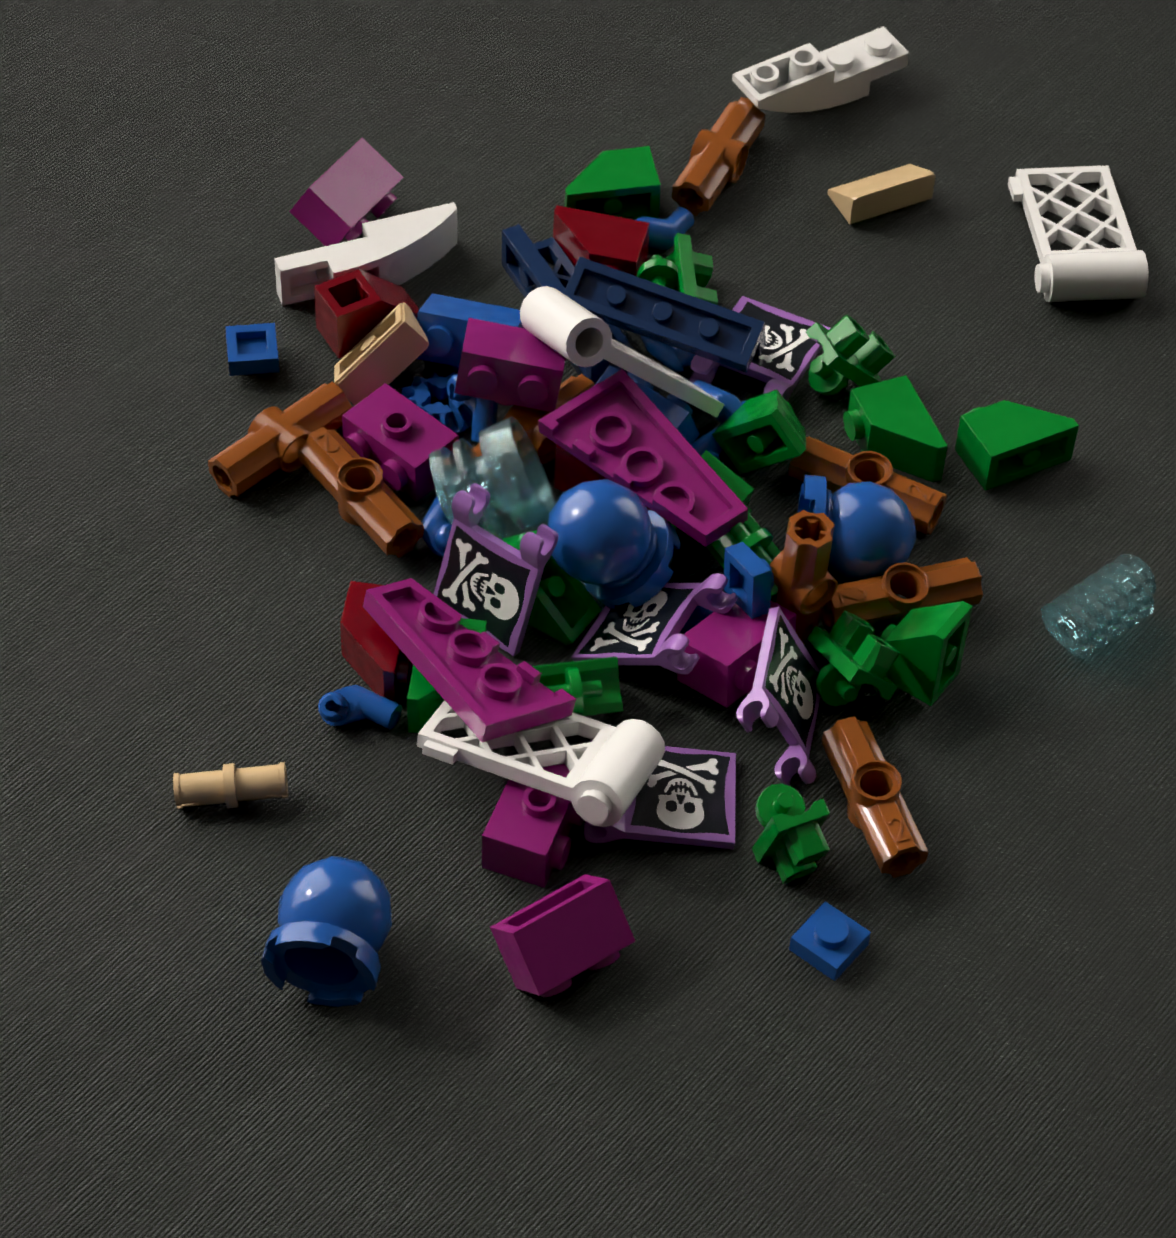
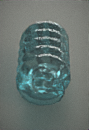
M1121 554L1112 563L1104 565L1097 573L1089 575L1082 583L1074 585L1067 593L1060 594L1052 603L1044 605L1041 611L1045 627L1050 635L1065 647L1069 653L1077 658L1085 659L1093 653L1094 648H1102L1109 642V638L1118 637L1124 632V628L1133 627L1138 623L1139 618H1146L1153 613L1155 604L1152 595L1156 590L1154 575L1149 566L1139 557L1132 554Z

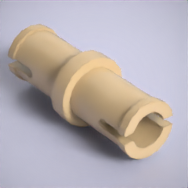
M285 762L245 768H236L235 763L223 764V770L173 774L174 799L177 809L226 803L227 808L239 807L240 801L289 797Z

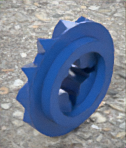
M433 370L428 379L415 376L411 386L402 388L403 396L456 434L461 433L472 425L473 412L463 401L458 402L450 399L447 393L448 380L453 375H456L455 371L447 377H439L435 370ZM431 397H436L440 401L449 398V406H444L440 402L431 404Z

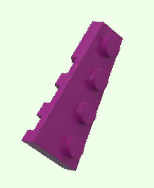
M623 369L538 420L539 432L606 479L629 488L639 496L645 506L705 547L730 532L732 527L739 522L744 523L748 520V508Z
M412 578L366 590L363 603L364 609L481 742L572 716L576 698L562 688L555 693L539 682L541 673L525 661L518 665L514 664L498 652L500 643L486 632L479 633L465 628L460 624L462 617L460 613Z

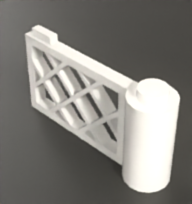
M1108 165L1017 169L1016 177H1009L1008 187L1013 202H1022L1040 264H1037L1035 268L1037 293H1044L1047 302L1145 297L1148 288V263L1143 250L1136 249ZM1099 183L1100 188L1093 193L1078 184ZM1031 185H1047L1054 190L1047 195L1031 187ZM1067 195L1081 202V204L1074 208L1060 201V199ZM1094 208L1110 217L1103 222L1088 215V213ZM1048 210L1064 219L1056 224L1041 215ZM1076 224L1092 233L1084 238L1069 229ZM1102 238H1105L1121 248H1105L1097 243ZM1058 240L1073 249L1051 251L1050 245Z
M548 286L539 287L530 292L523 300L520 308V320L523 327L575 365L590 367L605 359L715 417H718L725 405L677 372L612 339V332L607 323L557 289Z
M445 700L420 730L417 739V747L423 749L422 754L452 765L455 761H459L572 802L576 813L583 820L601 827L613 826L622 818L661 761L665 752V743L661 734L652 725L643 720H624L617 727L574 712L569 717L481 742ZM464 728L468 736L454 739L440 733L442 731ZM579 735L593 741L570 746L565 737ZM550 739L555 748L533 752L528 743ZM515 746L519 754L502 756L492 752L491 749ZM565 763L570 773L565 778L545 771L542 767Z

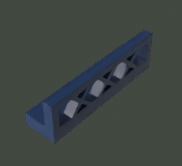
M519 224L502 230V266L524 298L536 288L545 286L555 288L564 293L575 267L556 240L551 237L533 244ZM549 256L555 264L553 271L544 260L545 257ZM608 324L612 332V339L634 350L621 330L614 325ZM605 359L590 367L577 366L569 361L579 375H585L594 384L597 383L609 367V361ZM615 364L611 365L618 370L622 369Z
M580 256L563 293L601 318L605 323L747 373L754 354L761 356L766 344L764 321Z

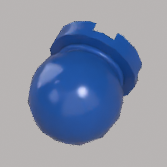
M804 475V484L801 485L797 513L802 510L816 514L824 513L835 524L828 570L837 579L850 583L882 576L891 565L904 563L908 560L916 541L915 520L907 505L892 489L869 481L848 483L832 493L830 489H827L826 477Z
M608 479L582 482L563 492L549 513L548 527L559 535L557 545L551 554L552 557L568 575L584 582L587 591L609 609H615V605L628 602L633 607L641 606L657 595L670 580L674 571L668 567V564L673 556V548L680 549L681 544L677 531L656 512L647 510L639 496L629 488Z
M331 856L303 866L290 879L279 899V927L272 930L261 959L264 974L281 990H283L284 983L287 981L297 988L309 991L307 1002L334 1007L356 1005L362 1001L365 991L369 989L374 991L381 969L378 952L392 927L390 894L383 880L361 861Z

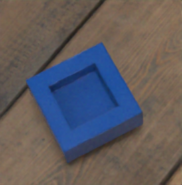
M275 323L225 326L229 376L279 372Z
M744 542L725 548L724 575L727 577L728 583L724 591L728 594H737L738 599L735 603L751 619L768 614L771 605V589L774 586V575L770 565L766 560L759 558Z
M825 901L791 937L789 950L833 981H836L869 945L871 932Z

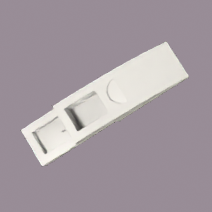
M883 26L821 52H818L810 43L733 73L732 81L757 108L785 113L810 112L843 105L868 96L871 81L908 66L909 52Z
M455 203L362 223L363 238L275 258L277 295L282 306L314 299L315 285L357 269L396 285L407 282L444 257L457 244V207Z

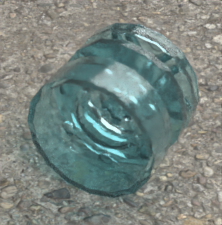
M513 416L486 427L479 432L481 456L477 454L471 444L464 438L453 443V454L444 446L429 454V464L436 494L441 508L451 525L454 520L452 512L454 495L459 491L469 493L470 486L474 483L485 488L491 495L489 504L477 525L502 540L507 536L505 513L523 531L548 521L549 513L555 506L551 486L532 442L519 421Z

